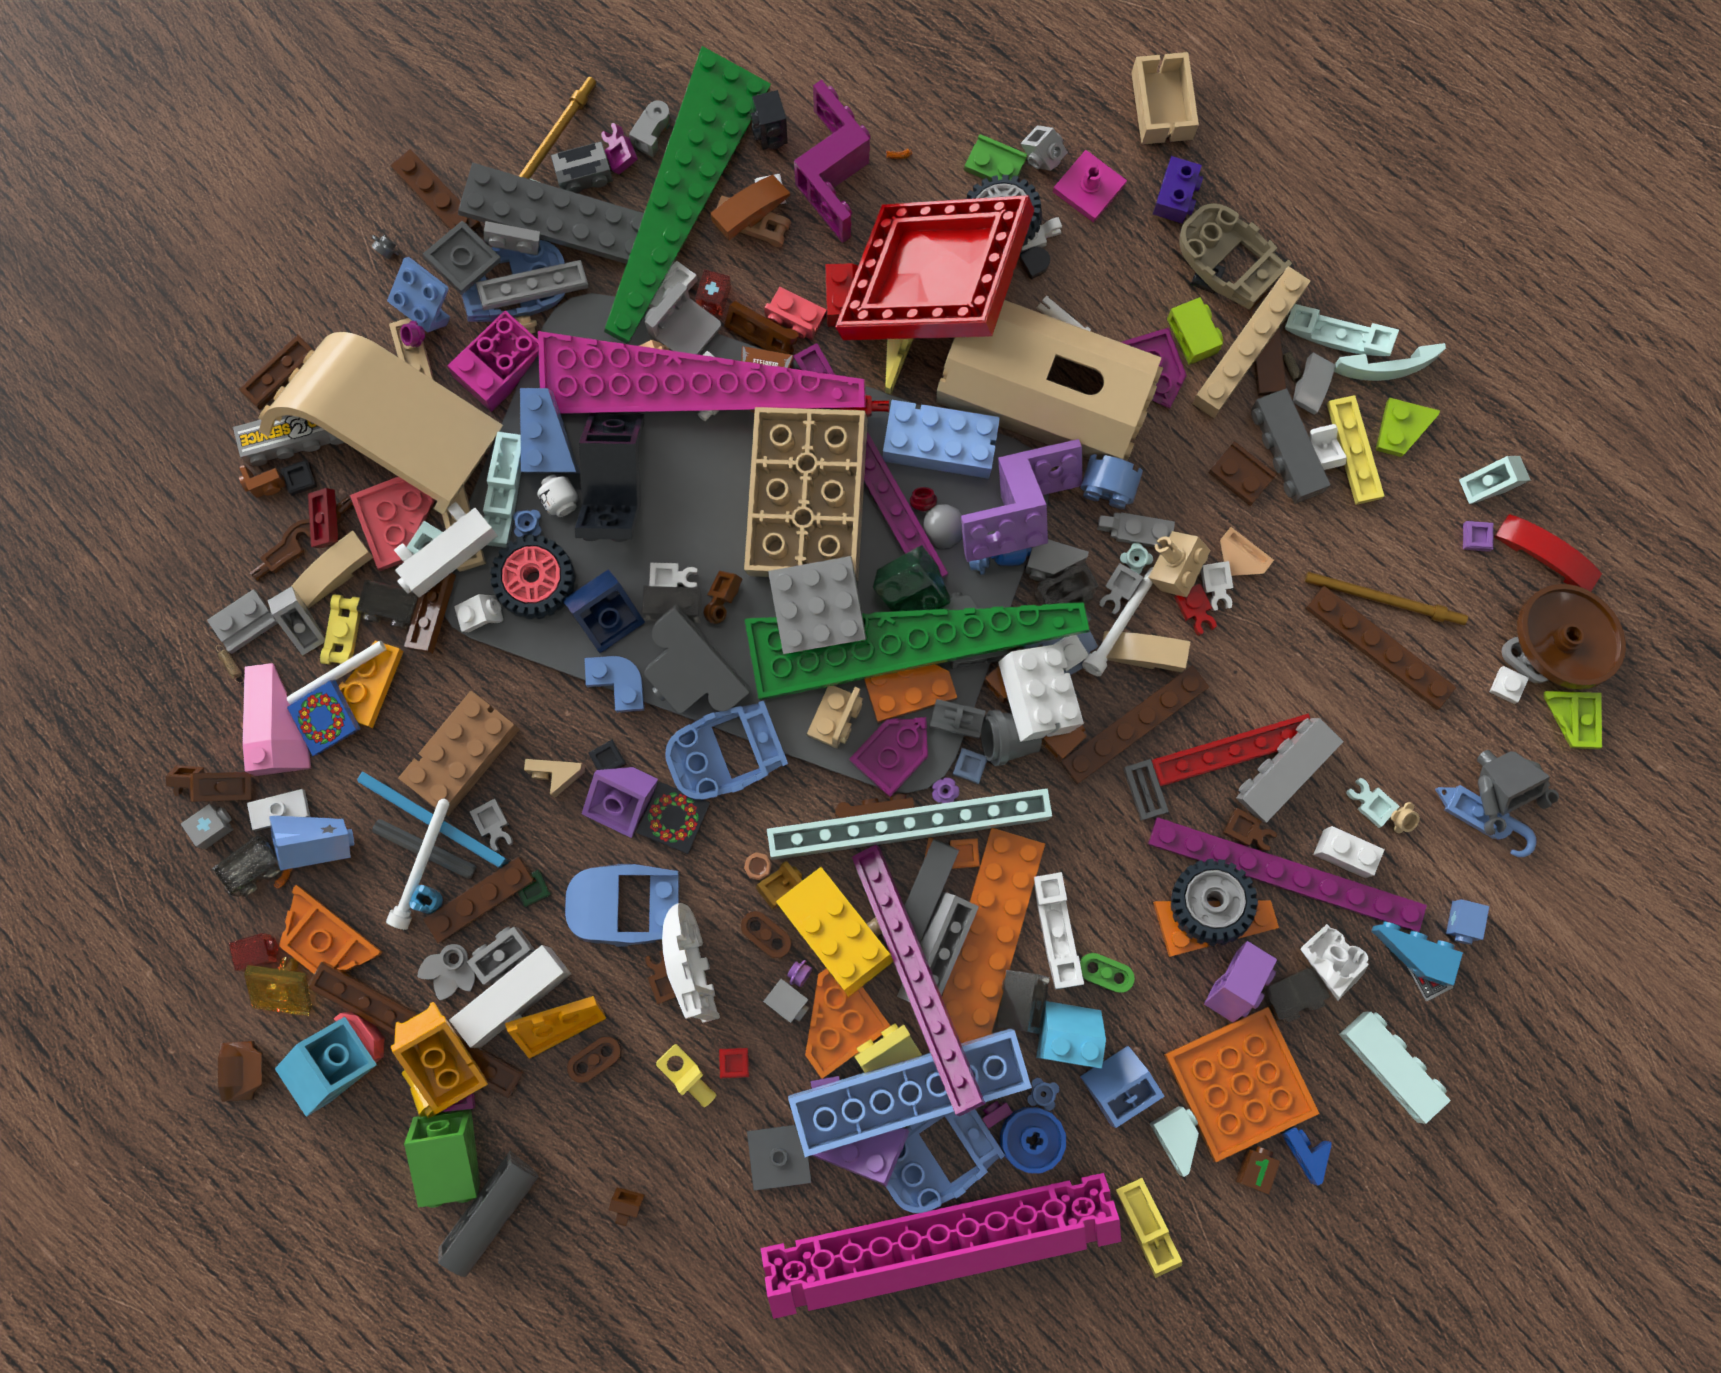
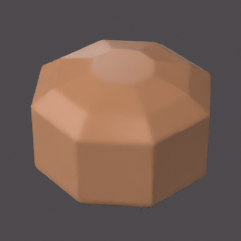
M755 852L746 858L744 869L750 879L761 881L770 876L772 863L767 855Z

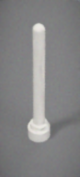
M1153 567L1148 570L1098 650L1089 654L1082 663L1083 668L1090 674L1101 676L1106 669L1108 653L1153 584L1148 578Z
M446 799L438 801L399 905L389 912L386 922L395 928L406 930L410 925L412 917L410 916L409 902L420 883L447 813L449 801Z

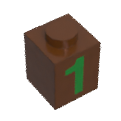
M1257 1146L1255 1151L1246 1149L1235 1182L1269 1195L1280 1161L1272 1158L1274 1152Z

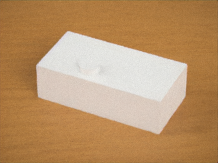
M541 945L449 1021L470 1048H481L506 1028V1022L523 1018L521 1015L568 978L571 973L552 948Z

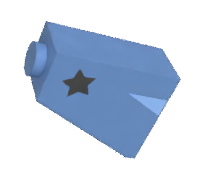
M269 816L272 841L280 870L351 858L349 846H354L352 829H346L343 819Z

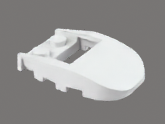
M678 903L668 911L663 925V955L669 981L685 1019L694 1017L701 1019L702 1023L719 1019L720 1016L714 1001L713 984L707 985L705 971L710 969L708 959L706 957L701 958L698 948L702 946L703 941L697 921L687 905Z

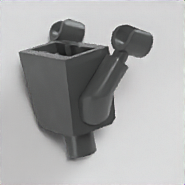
M1485 750L1477 758V762L1482 766L1478 779V788L1485 815H1489L1490 819L1484 824L1486 834H1495L1494 824L1497 826L1499 833L1506 829L1505 820L1498 817L1497 813L1503 816L1536 799L1538 806L1542 809L1551 807L1552 803L1558 801L1559 794L1553 789L1549 790L1550 776L1543 771L1539 763L1525 759L1513 751L1497 758L1490 750Z

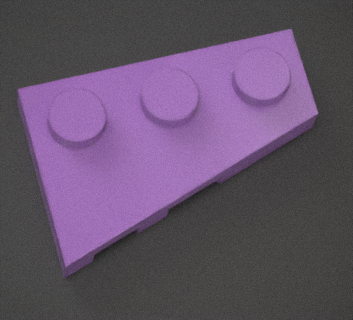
M899 1128L811 1156L887 1186L908 1137L909 1130Z

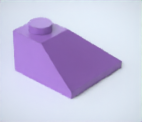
M634 767L596 770L582 814L632 838L649 805L658 779Z

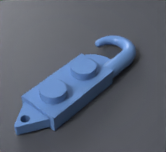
M1461 785L1456 788L1438 787L1435 789L1445 805L1444 811L1490 838L1503 839L1510 835L1512 831L1525 837L1527 841L1526 848L1522 851L1511 850L1510 853L1512 855L1526 857L1535 850L1537 843L1533 830L1511 817L1509 813L1503 816L1497 813L1498 817L1505 820L1506 829L1499 833L1497 826L1494 824L1495 834L1488 835L1484 831V824L1490 819L1489 815H1485L1480 796Z

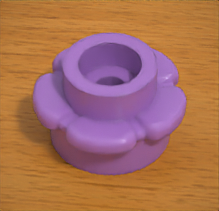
M951 778L939 779L932 786L933 799L938 803L954 802V799L959 796V787L955 785V781ZM943 789H947L948 793L944 794Z
M803 960L801 964L796 961L787 975L791 978V985L795 984L801 988L810 976L812 967L806 964V960Z

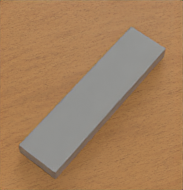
M578 260L476 282V288L483 311L586 289L588 288V282L582 262Z

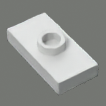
M303 789L247 803L251 826L254 831L270 828L269 816L310 817L306 793Z

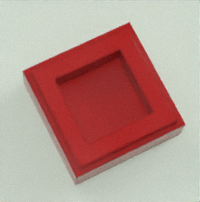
M748 1048L719 1049L720 1078L749 1077Z

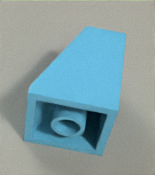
M1044 1001L1036 1058L1102 1069L1106 1036L1101 1010Z
M343 1017L296 1044L275 1070L307 1117L333 1101L377 1064L346 1017Z

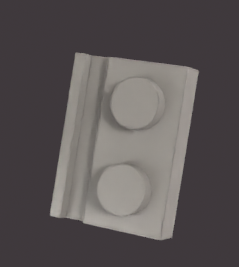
M255 589L207 620L218 638L225 645L227 651L231 654L278 624Z

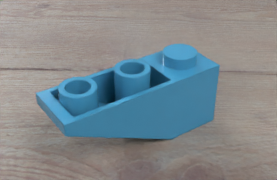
M1383 922V925L1372 927L1371 932L1417 977L1443 986L1454 985L1463 952L1454 950L1455 945L1440 940L1437 941V944L1427 940V935L1411 931L1410 934L1399 931L1400 926L1389 922Z

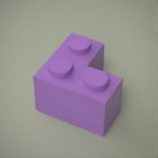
M1247 941L1236 951L1226 973L1215 981L1204 1005L1231 1022H1235L1241 1016L1245 1018L1252 1008L1256 1009L1262 1002L1264 994L1261 991L1264 985L1268 986L1274 978L1276 971L1273 970L1277 959Z

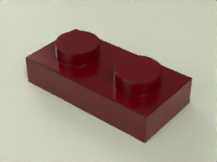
M324 488L309 493L311 547L320 549L337 543L338 529L335 489Z

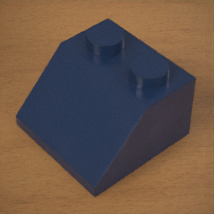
M609 569L563 600L599 653L645 623L625 590Z

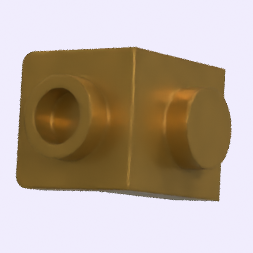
M787 861L781 863L780 869L758 883L756 889L771 909L774 910L778 907L776 901L802 882V875L795 866L791 867Z

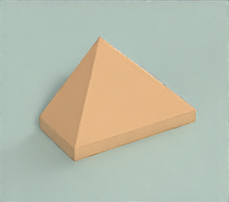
M1232 527L1229 528L1220 540L1224 562L1229 561L1231 576L1264 574L1274 561V559Z

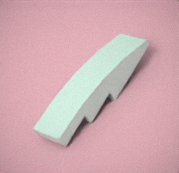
M497 432L487 477L488 490L483 508L484 519L498 535L487 544L489 546L506 548V544L510 541L521 476V435Z

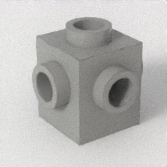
M1037 125L1020 143L1028 155V162L1036 169L1040 168L1051 171L1060 164L1061 159L1068 153L1063 145L1062 137L1051 127Z

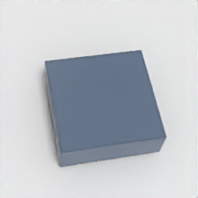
M962 748L952 775L979 784L987 759L984 755Z

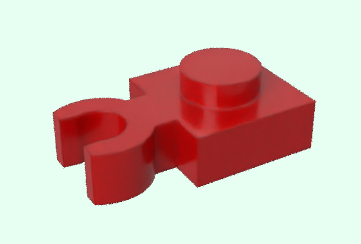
M1201 584L1193 586L1187 597L1174 596L1185 620L1194 619V631L1198 636L1204 633L1201 627L1203 622L1208 623L1211 630L1217 627L1215 619L1206 613L1212 609V606Z

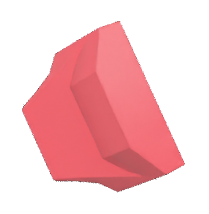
M343 1012L334 1018L335 1021L346 1017L375 1063L384 1057L385 1038L374 1024L352 1012Z

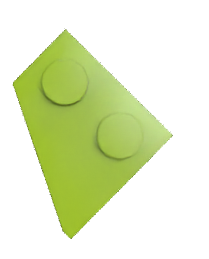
M1389 398L1385 406L1376 451L1402 457L1436 419L1440 411Z
M1544 692V699L1570 748H1602L1601 693Z

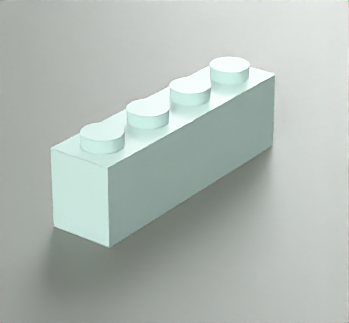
M1363 1012L1339 1034L1340 1037L1417 1123L1426 1124L1451 1101L1445 1095L1447 1092L1446 1088L1437 1079L1432 1080L1425 1072L1427 1068L1424 1063L1414 1056L1412 1058L1405 1050L1407 1048L1405 1042L1396 1034L1392 1035L1385 1028L1387 1023L1378 1013Z

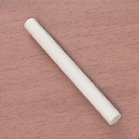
M378 641L287 697L288 703L290 705L328 681H336L386 650L384 643Z

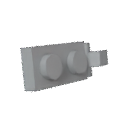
M1121 512L1114 513V517L1101 515L1098 520L1097 530L1111 532L1110 537L1115 538L1118 542L1140 543L1142 546L1155 548V544H1158L1162 548L1157 543V540L1171 535L1172 531H1174L1175 521Z

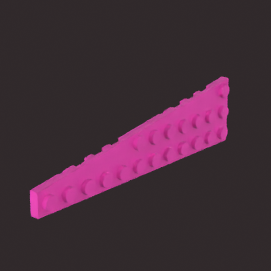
M538 331L540 388H548L553 391L560 414L755 410V407L797 409L866 408L865 379Z

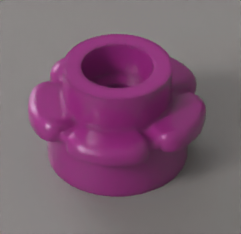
M414 320L410 321L409 324L402 325L400 335L404 345L419 347L425 338L423 327L418 326V323Z

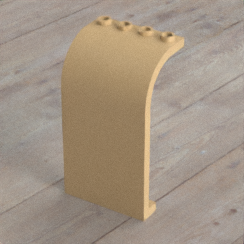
M347 332L332 333L324 338L315 351L310 350L303 360L304 365L300 369L296 368L289 377L288 385L280 387L273 400L275 401L271 406L266 405L259 415V419L262 420L259 432L267 437L272 432L275 420L280 422L285 415L297 416L318 425L437 500L434 509L443 515L495 441L497 432H500L503 427L501 423L380 345L362 336Z

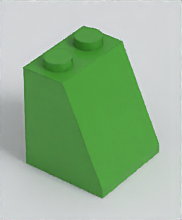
M471 1109L441 1112L431 1118H427V1116L413 1117L404 1146L418 1208L425 1206L435 1208L444 1203L455 1201L465 1203L473 1198H477L480 1177Z

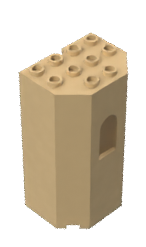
M1004 300L993 336L955 337L944 366V377L940 379L937 388L936 403L954 410L1000 417L999 427L1048 445L1079 439L1082 446V457L1088 460L1091 455L1097 454V460H1103L1104 455L1127 461L1134 446V443L1130 442L1131 438H1136L1147 415L1146 410L1155 394L1156 383H1158L1163 367L1159 366L1161 361L1159 356ZM1055 355L1098 371L1104 380L1102 390L1097 394L1087 395L1046 380Z

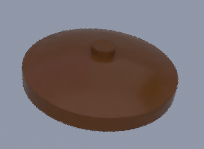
M1569 584L1551 585L1531 596L1520 610L1517 621V634L1520 646L1531 665L1548 680L1571 689H1589L1607 681L1621 667L1626 652L1623 628L1613 610L1594 593Z

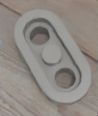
M1518 637L1510 639L1503 645L1502 656L1504 660L1520 674L1537 684L1548 680L1543 675L1534 672V667L1522 651ZM1512 648L1518 650V657L1512 654Z

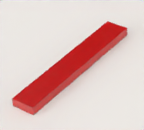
M1308 713L1153 759L1151 761L1159 785L1163 787L1277 753L1279 745L1288 738L1291 740L1298 733L1296 728L1307 718L1310 720V715Z

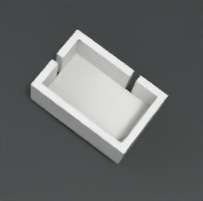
M1061 644L1011 651L998 662L1020 742L1043 738L1046 735L1050 737L1071 733L1084 724L1070 673H1064L1068 666Z

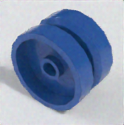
M1022 1107L1013 1111L1004 1120L999 1132V1145L1005 1154L1004 1157L1017 1169L1027 1173H1043L1053 1169L1062 1159L1066 1149V1133L1061 1122L1052 1113L1038 1107ZM1035 1134L1037 1140L1035 1144L1030 1145L1026 1138Z

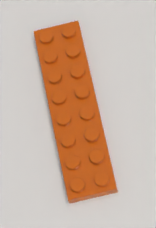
M995 828L990 829L969 901L979 906L942 994V999L961 1043L991 1035L1034 886V877L1037 875L1045 843Z

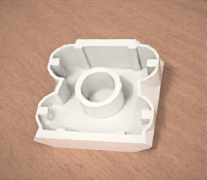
M1327 924L1300 949L1337 1001L1357 983L1369 965L1366 952L1357 946H1349L1345 942L1344 936L1336 929L1330 928Z

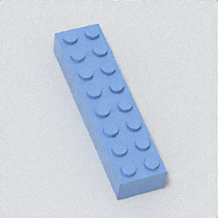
M1010 1028L961 1043L985 1102L1032 1088L1015 1030ZM931 1053L788 1096L805 1157L954 1112Z

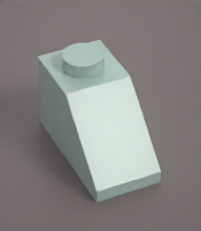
M1506 456L1459 479L1469 504H1473L1512 490L1530 481V477L1520 456Z
M1178 1106L1149 1124L1177 1173L1185 1177L1190 1172L1199 1133L1195 1126L1198 1125V1122L1190 1109L1185 1110L1184 1107Z

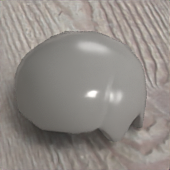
M937 504L927 511L923 530L932 546L939 549L951 548L961 540L963 535L962 514L957 508L948 504Z

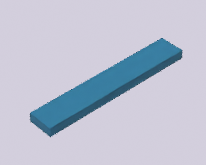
M363 771L357 779L360 784L430 825L433 817L431 812ZM443 820L439 832L499 868L509 863L510 860Z

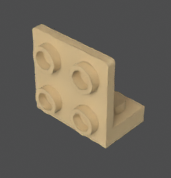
M834 685L827 687L807 732V736L837 749L840 742L845 744L851 732L852 724L849 723L851 717L857 718L863 704V698L860 697V689L855 687L853 692L850 693Z

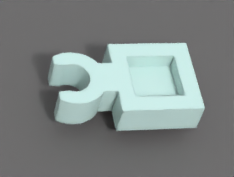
M1359 778L1355 782L1361 787V793L1357 794L1354 790L1349 789L1346 791V794L1352 800L1361 801L1362 804L1358 810L1380 828L1400 806L1379 788L1371 792L1367 781Z

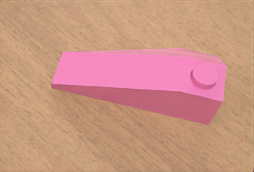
M273 663L245 667L243 754L245 772L254 776L311 769L310 751L287 709L290 706L287 701V692Z

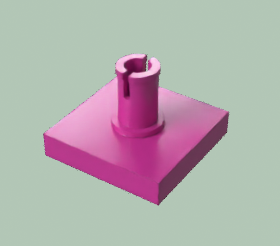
M1085 150L1054 186L1053 193L1094 223L1124 188L1127 180Z

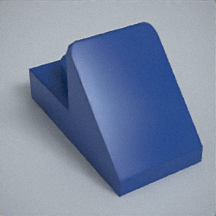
M1290 1127L1280 1132L1309 1182L1317 1186L1322 1184L1332 1143L1330 1141H1322L1309 1149L1308 1146L1311 1143L1303 1130L1298 1131L1297 1128Z

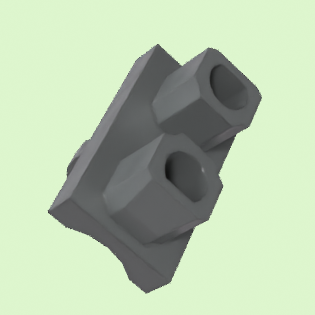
M936 699L930 727L979 739L985 710Z

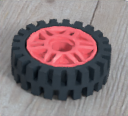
M527 535L528 538L521 536L516 538L517 541L508 542L505 549L501 548L499 550L498 558H494V566L491 567L490 572L492 576L490 579L496 597L507 610L521 618L523 616L526 619H533L535 617L542 619L545 615L551 616L555 614L554 611L557 609L560 611L564 607L563 600L574 590V568L567 553L555 541L548 540L543 536ZM538 572L539 578L533 583L527 582V577L530 573Z

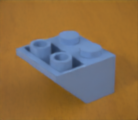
M1129 1046L1103 1061L1102 1069L1092 1068L1080 1076L1109 1124L1115 1128L1165 1097L1148 1069Z

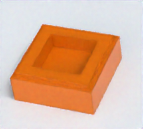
M978 838L949 841L950 846L959 849L952 869L980 867Z

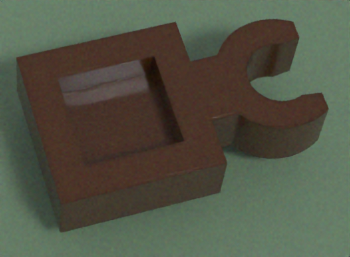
M1239 808L1234 809L1223 831V834L1245 846H1250L1252 840L1255 841L1256 846L1262 851H1269L1271 849L1270 846L1263 842L1265 835L1273 839L1277 837L1275 831L1259 828L1262 820Z
M663 950L660 951L662 961L659 964H653L650 956L645 958L647 966L655 972V975L648 977L658 1005L677 998L667 975Z

